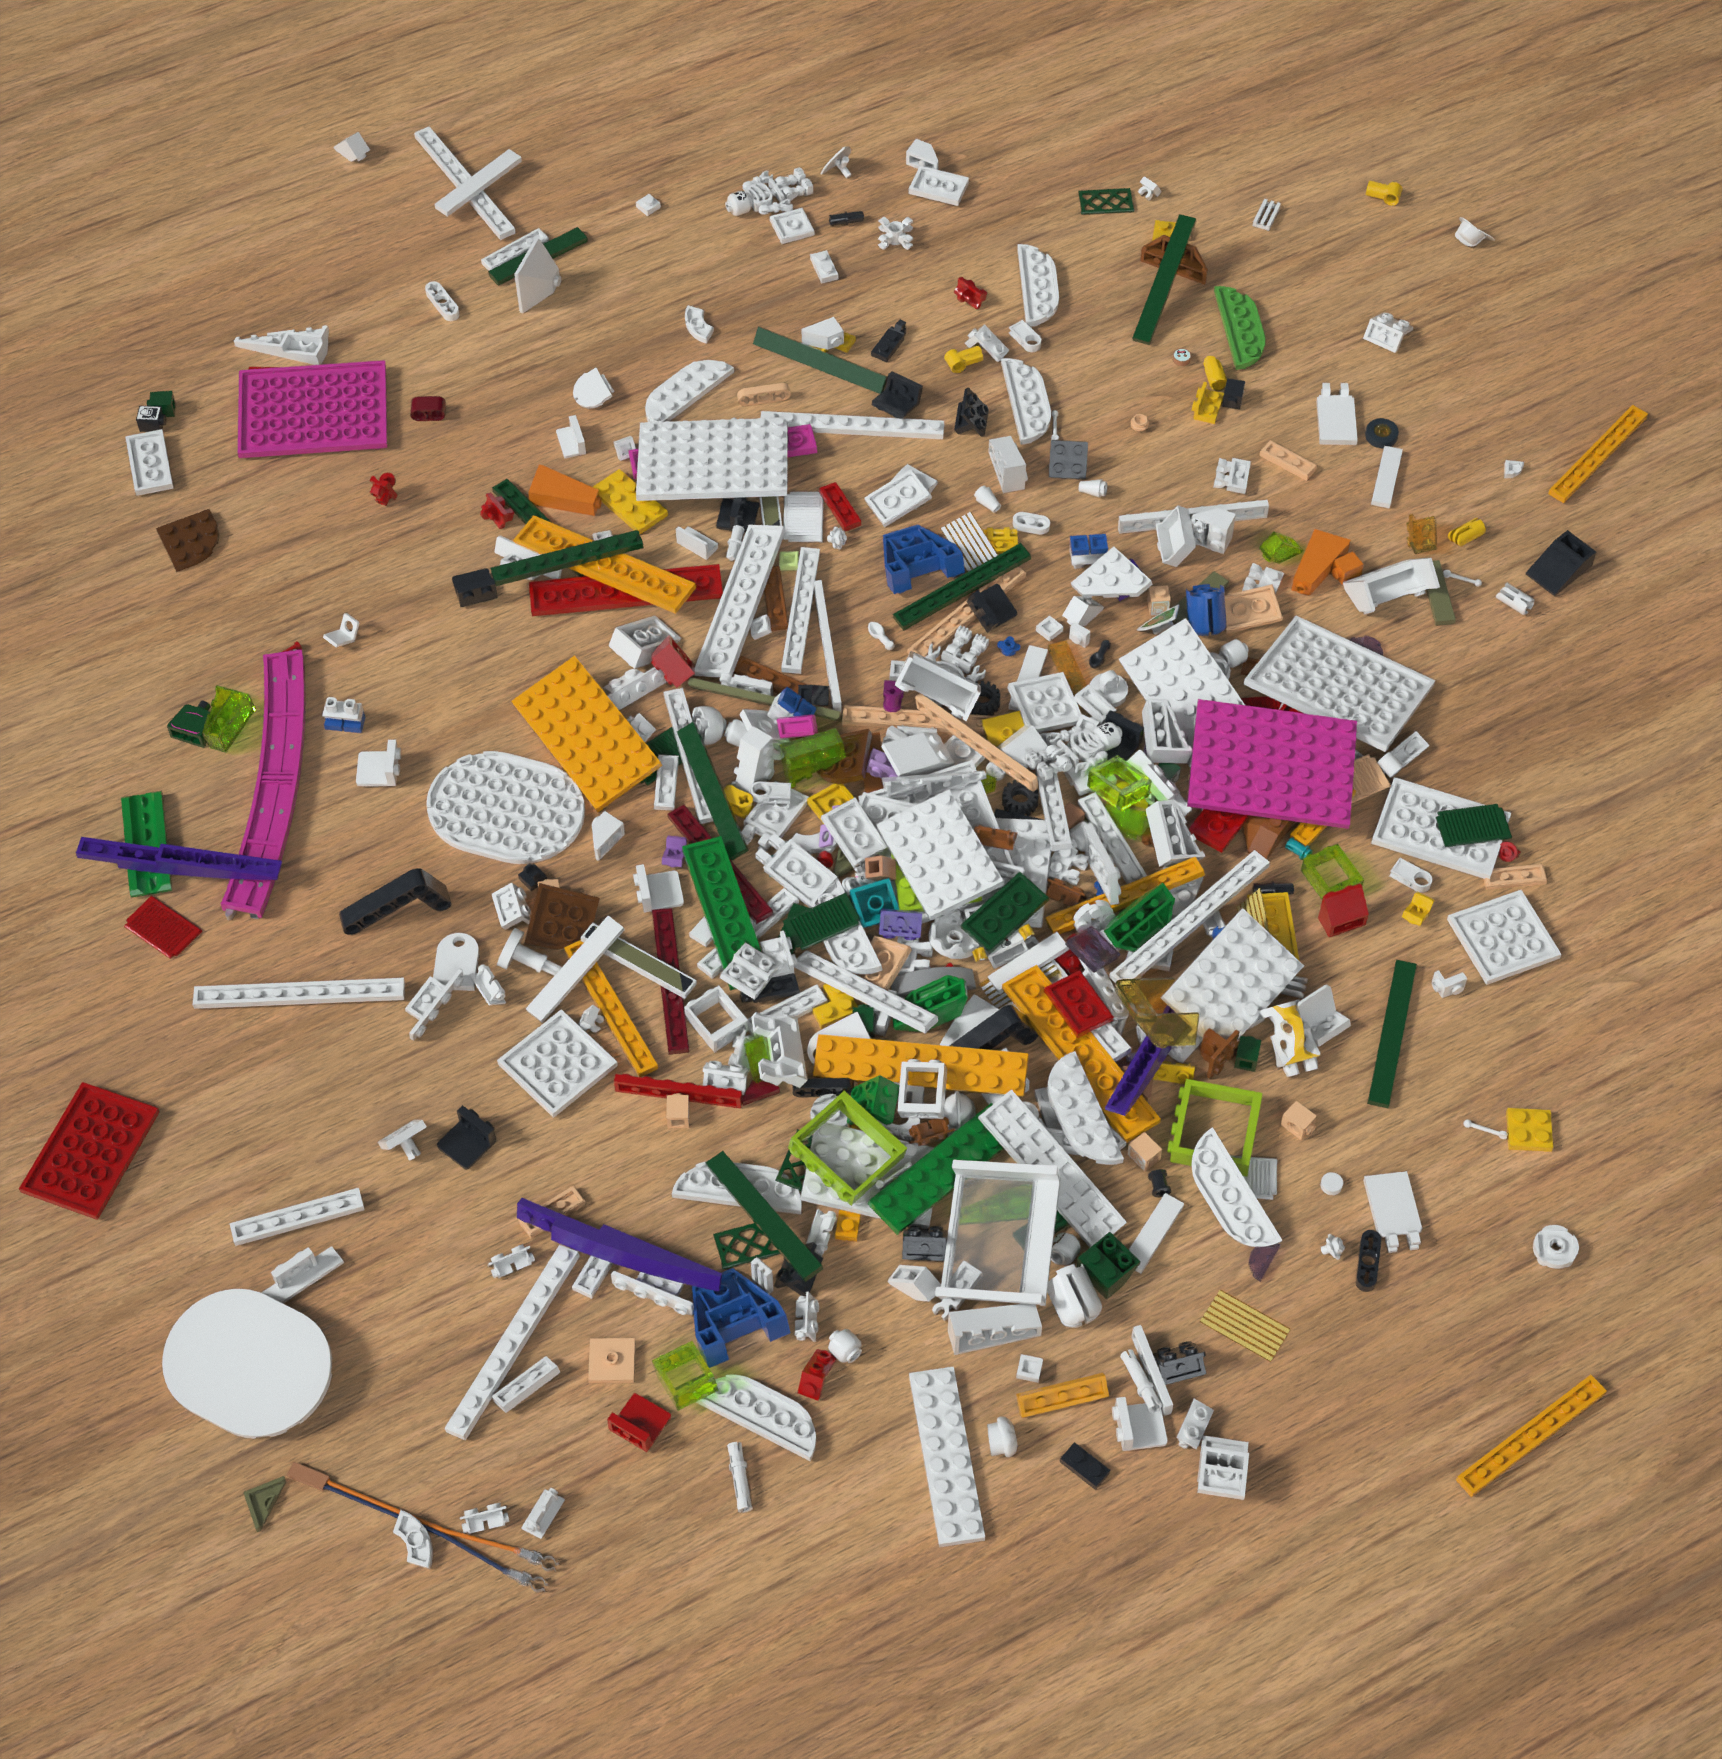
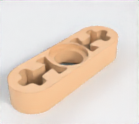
M786 383L743 388L737 393L739 404L742 406L784 401L791 396L789 385ZM762 393H768L766 396H760Z

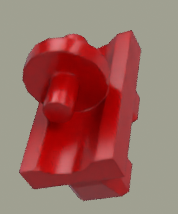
M963 277L958 278V285L954 290L957 300L961 303L967 302L976 310L979 309L981 303L986 300L987 291L984 289L979 290L975 287V283L972 280H966Z
M392 473L382 474L379 480L375 476H371L370 482L373 486L370 494L376 497L375 501L378 504L387 506L390 498L396 500L398 495L392 488L396 483V478Z
M491 492L486 493L487 500L481 506L480 516L484 520H493L499 529L505 528L506 522L513 520L514 511L511 508L504 509L505 500L502 496L494 497Z

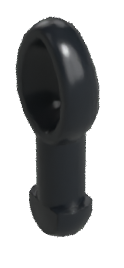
M1104 640L1098 652L1091 655L1089 659L1091 668L1096 669L1104 663V655L1111 647L1110 641Z

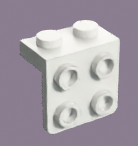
M388 740L387 751L359 753L356 775L357 786H396L397 776L400 775L398 759H401V748L397 747L396 740Z
M644 864L636 865L637 874H633L635 886H639L640 891H636L638 903H642L644 913L657 909L683 906L684 900L677 871L646 875Z
M1324 985L1296 1004L1302 1022H1307L1310 1026L1312 1037L1318 1047L1351 1026L1350 1019L1336 1011L1332 989L1329 985Z
M1125 1397L1116 1398L1115 1406L1112 1407V1416L1114 1421L1117 1420L1116 1436L1117 1441L1121 1442L1123 1451L1160 1447L1167 1444L1161 1408L1156 1411L1155 1407H1153L1154 1412H1149L1146 1403L1127 1405Z

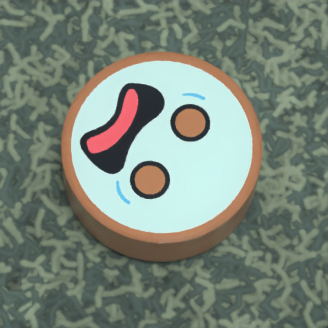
M1184 348L1174 351L1173 362L1176 365L1186 366L1190 363V351Z

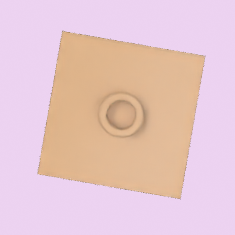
M635 1338L590 1339L588 1382L634 1383Z

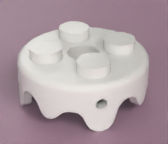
M958 909L951 911L948 915H941L935 918L931 924L928 935L929 942L943 956L951 959L968 958L973 955L972 951L978 948L979 944L961 929L960 925L965 920L961 917V912Z

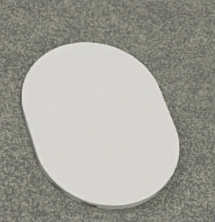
M484 751L482 754H469L457 759V762L449 767H445L436 776L427 795L426 805L429 821L434 831L442 840L459 850L512 864L536 863L556 856L576 839L585 818L582 792L566 772L547 763L505 752Z
M230 1289L216 1292L199 1300L183 1313L173 1326L166 1340L162 1367L168 1389L184 1408L234 1435L256 1439V1437H273L283 1434L298 1423L304 1422L317 1409L330 1385L333 1359L331 1348L325 1335L309 1317L260 1292L248 1289Z

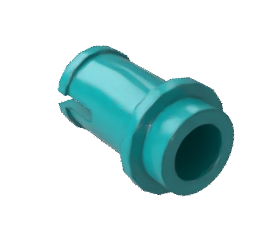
M1293 837L1288 840L1285 846L1286 849L1300 856L1299 859L1308 860L1313 852L1309 845L1305 846Z

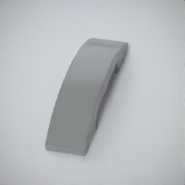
M936 967L899 975L891 985V989L897 991V996L906 998L912 991L946 975L963 978L966 981L967 990L976 989L973 969Z

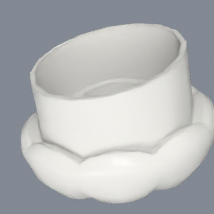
M998 1417L997 1422L987 1424L991 1456L1005 1454L1006 1457H1011L1015 1454L1018 1447L1014 1426L1008 1418Z

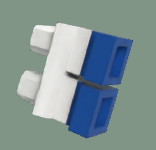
M1106 534L1089 535V539L1087 535L1070 536V557L1075 569H1080L1086 564H1094L1108 552Z
M787 686L774 698L767 715L772 720L780 717L814 715L817 708L804 698L801 699L800 695Z
M334 697L327 698L322 715L325 717V730L342 731L344 729V732L362 733L366 718L361 703H356L354 699H347L345 702L337 701Z

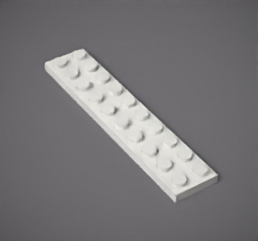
M748 525L695 665V676L721 677V674H728L732 677L786 532L784 526Z

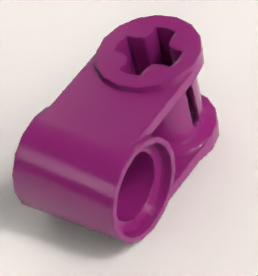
M892 680L884 681L883 709L887 712L899 711L904 691L895 686L896 681Z

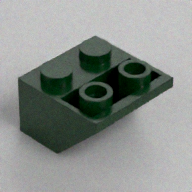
M1108 1232L1078 1257L1076 1268L1081 1267V1264H1083L1093 1287L1107 1300L1124 1286L1141 1261L1111 1232Z

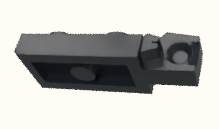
M900 319L895 327L891 326L873 348L871 356L888 362L904 341L906 322Z
M792 973L772 977L755 1000L741 991L740 997L742 1003L752 1001L753 1003H761L794 996L800 993L796 976Z

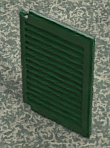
M673 727L646 743L657 758L659 755L679 756L678 766L682 764ZM657 770L640 783L643 784L645 782L648 786L656 781Z
M1498 804L1438 811V816L1435 817L1445 848L1512 839L1503 808H1499Z
M844 893L783 920V924L796 948L800 947L801 950H804L858 926L860 917L847 893Z

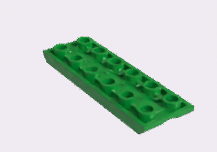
M156 791L142 795L121 797L125 843L158 848L160 844H168L163 792ZM127 869L131 898L172 891L171 874Z

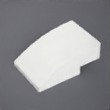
M974 994L964 1006L961 1016L954 1020L940 1045H951L1000 1009Z

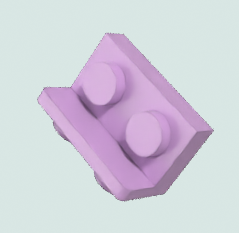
M873 748L868 758L866 772L879 778L898 777L886 754Z

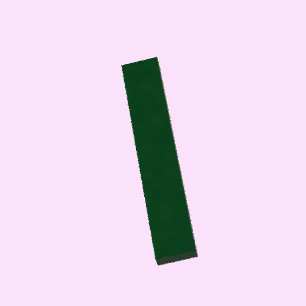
M576 227L543 245L552 259L588 242V239ZM526 253L489 270L490 278L498 286L515 278V272Z

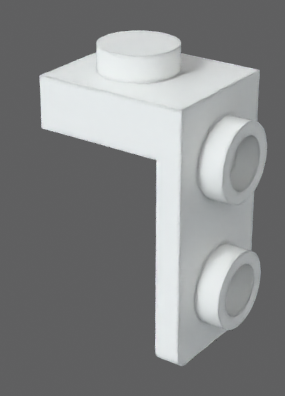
M985 324L978 330L974 328L967 335L969 339L965 344L969 348L979 342L997 362L1001 361L1009 352V349Z

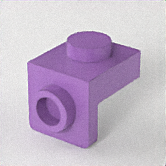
M667 836L666 849L662 856V865L682 867L685 860L682 846L687 845V838Z

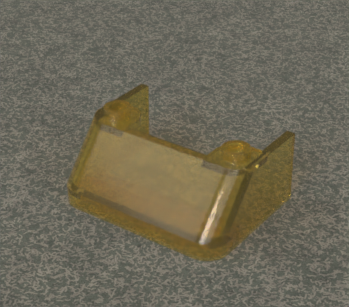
M1174 978L1117 980L1115 992L1134 1021L1156 1047L1196 1045L1199 1022L1198 1012L1161 1014L1155 1012V1010H1165L1167 1004L1161 997L1175 982Z

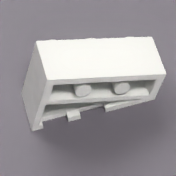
M1011 436L990 439L988 452L1002 492L1007 493L1025 489V481L1028 480L1026 463L1017 449V444L1014 443Z
M1147 699L1142 710L1147 757L1153 763H1188L1193 750L1191 746L1187 745L1184 739L1185 735L1182 730L1180 731L1176 723L1177 719L1167 699Z
M754 726L741 738L737 759L740 760L739 768L736 767L734 770L737 777L731 785L750 794V788L753 783L759 781L766 782L774 775L773 739Z
M1175 800L1157 801L1146 808L1159 867L1173 866L1193 857H1196L1198 861L1206 857L1204 852H1200L1196 845L1194 834H1190L1186 826L1187 821Z

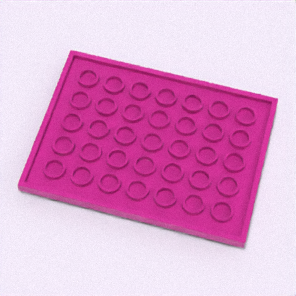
M385 360L239 370V458L388 448Z
M1198 699L1187 807L1349 829L1357 721Z

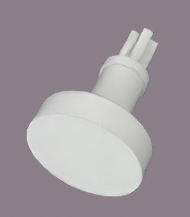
M514 928L502 950L497 966L507 970L514 959L535 969L539 973L543 970L555 976L562 967L547 960V955H542L521 945L525 932Z

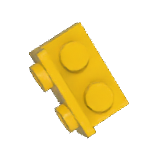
M1203 382L1202 388L1198 387L1196 398L1198 400H1194L1191 411L1194 412V420L1215 424L1224 393L1207 389V382Z

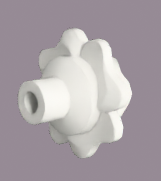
M837 526L827 536V541L833 544L834 549L837 548L838 550L845 545L847 540L845 532Z
M1328 1234L1326 1245L1321 1247V1252L1323 1255L1330 1253L1333 1258L1339 1260L1345 1246L1341 1238Z

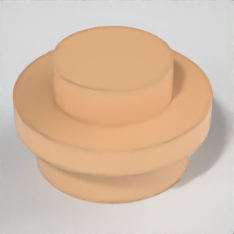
M1136 414L1131 419L1130 425L1136 431H1144L1148 428L1149 421L1145 415Z

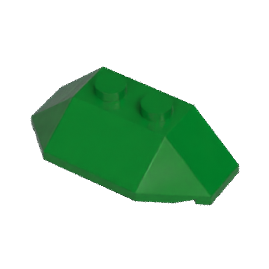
M1161 883L1136 899L1113 918L1104 929V933L1115 948L1136 952L1171 922L1175 898L1165 884Z
M946 975L912 991L905 1000L938 1016V1022L931 1028L933 1029L961 1016L968 999L966 981L963 978ZM892 1017L895 1030L921 1032Z

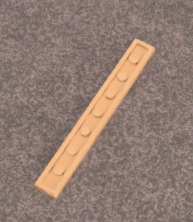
M1017 567L984 585L979 591L982 592L994 584H999L1006 594L1026 577V572ZM966 601L908 648L907 653L909 654L910 651L926 657L928 656L930 644H933L932 653L938 650V646H944L955 636L956 630L960 625L966 627L977 618Z
M919 693L915 697L917 709L1029 790L1034 792L1038 788V779L1035 774L923 694Z
M844 705L842 725L889 728L890 726L897 728V726L902 725L921 728L934 727V729H937V732L950 733L920 710L900 709L897 712H887L879 707ZM970 714L967 721L963 720V716L961 719L955 718L977 734L985 735L981 721L996 716Z

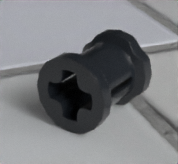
M1156 1169L1148 1174V1179L1152 1182V1195L1154 1197L1160 1198L1165 1193L1169 1195L1172 1191L1171 1187L1167 1184L1166 1170Z

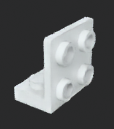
M1384 312L1370 319L1363 339L1396 353L1403 336L1411 332L1414 327L1410 326L1408 321L1394 319L1392 314Z

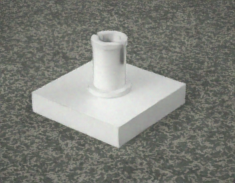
M413 1120L378 1141L381 1149L390 1150L400 1144L408 1160H412L415 1156H419L421 1152L411 1137L425 1129L426 1125L423 1120Z

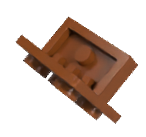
M1210 1028L1204 1033L1200 1055L1205 1061L1209 1062L1207 1078L1211 1079L1214 1074L1219 1075L1224 1068V1063L1227 1060L1231 1061L1237 1053L1236 1047L1240 1042L1238 1040L1240 1033L1238 1030H1235L1227 1040Z

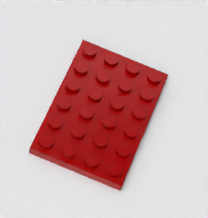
M82 1082L20 1185V1192L98 1220L159 1115V1109Z

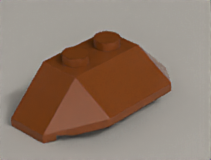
M1162 235L1144 245L1141 249L1140 261L1159 268L1170 237ZM1188 244L1177 275L1205 285L1208 269L1197 247Z
M1250 815L1242 826L1247 852L1250 854L1255 850L1265 859H1268L1295 824V821Z

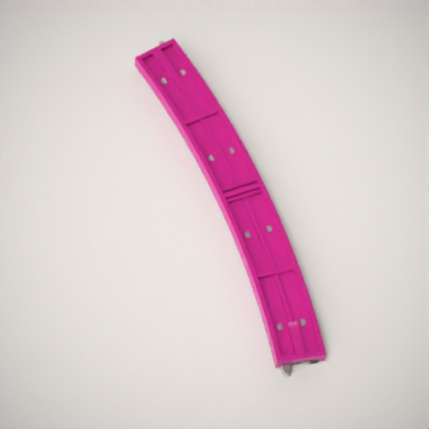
M302 649L263 655L264 720L261 754L252 806L238 855L280 861L283 858L297 799L304 748L306 688ZM230 879L221 902L222 910L226 911L227 920H231L237 911L247 912L254 919L262 918L275 880Z

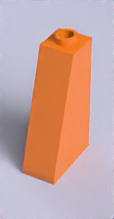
M540 464L528 491L529 500L536 506L595 516L597 509H600L602 504V498H599L598 489Z
M1314 529L1293 578L1291 590L1310 596L1332 572L1334 560L1348 554L1351 540Z

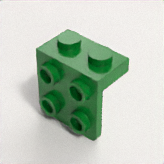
M879 1075L855 1086L851 1092V1097L876 1120L885 1125H890L893 1123L900 1086ZM847 1117V1123L853 1125L854 1123Z

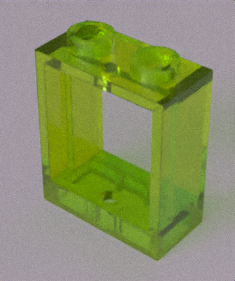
M1117 755L1089 771L1087 787L1117 809L1123 811L1150 795L1152 780ZM1116 773L1131 785L1121 790L1106 778Z
M1338 844L1327 846L1314 855L1309 854L1303 859L1301 872L1321 899L1328 892H1336L1349 885L1354 886L1361 883L1363 887V877ZM1335 859L1349 879L1329 888L1315 867Z
M693 1341L652 1360L656 1376L678 1411L719 1391L713 1373ZM694 1359L703 1374L674 1388L666 1373Z

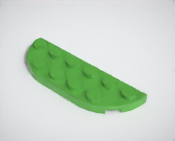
M1215 286L1214 293L1235 369H1245L1260 359L1265 347V334L1257 307L1247 294L1244 296L1236 292L1237 289Z

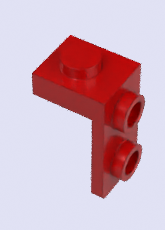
M816 1349L802 1371L797 1393L819 1401L825 1378L837 1358L826 1350Z

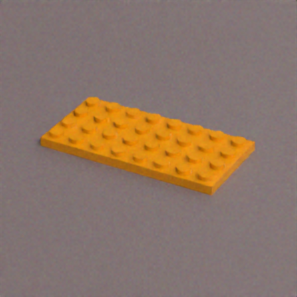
M575 655L511 701L597 812H600L662 766L659 759Z

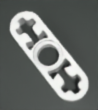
M435 281L426 284L427 297L447 321L457 320L459 318L458 306L441 284ZM441 299L447 300L445 303H438Z

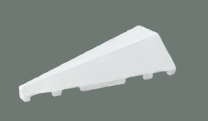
M325 325L322 326V329L315 330L310 327L306 328V331L300 332L287 330L267 333V336L262 337L257 335H251V338L247 339L236 337L234 343L239 348L308 364L321 365L328 351L329 328Z

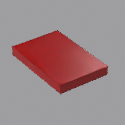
M1080 970L1044 987V993L1077 1038L1112 1022L1114 1016Z

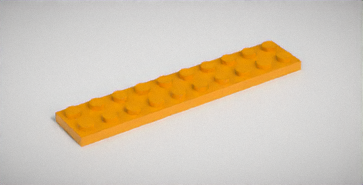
M534 515L513 539V542L539 554L594 541ZM625 553L569 567L571 570L675 614L696 589L695 583Z
M1037 965L1002 984L1003 991L1019 1011L1026 1016L1034 1030L1058 1060L1069 1053L1076 1052L1107 1122L1125 1142L1128 1143L1160 1123L1161 1118L1142 1095H1140L1126 1116L1105 1110V1106L1123 1077L1124 1072L1091 1032L1079 1038L1074 1035L1044 993V987L1052 983Z
M818 1034L813 1077L850 1078L854 1081L866 1082L881 1075L892 1082L900 1083L902 1062H908L910 1059H917L921 1062L939 1060L945 1063L947 1068L946 1090L1005 1095L1012 1089L1018 1097H1024L1028 1053ZM909 1071L908 1085L937 1089L938 1072Z

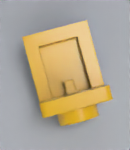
M1417 891L1411 903L1404 910L1402 918L1411 924L1421 926L1429 916L1434 899Z

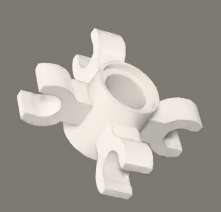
M886 217L878 220L882 224L878 228L882 232L887 233L882 234L878 238L881 241L878 244L881 249H886L889 244H902L907 250L913 247V244L910 243L913 237L905 234L913 229L910 225L913 223L911 218L906 217L902 223L898 221L890 223Z

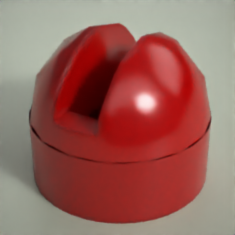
M822 851L818 854L817 861L826 868H830L833 865V856L828 851Z

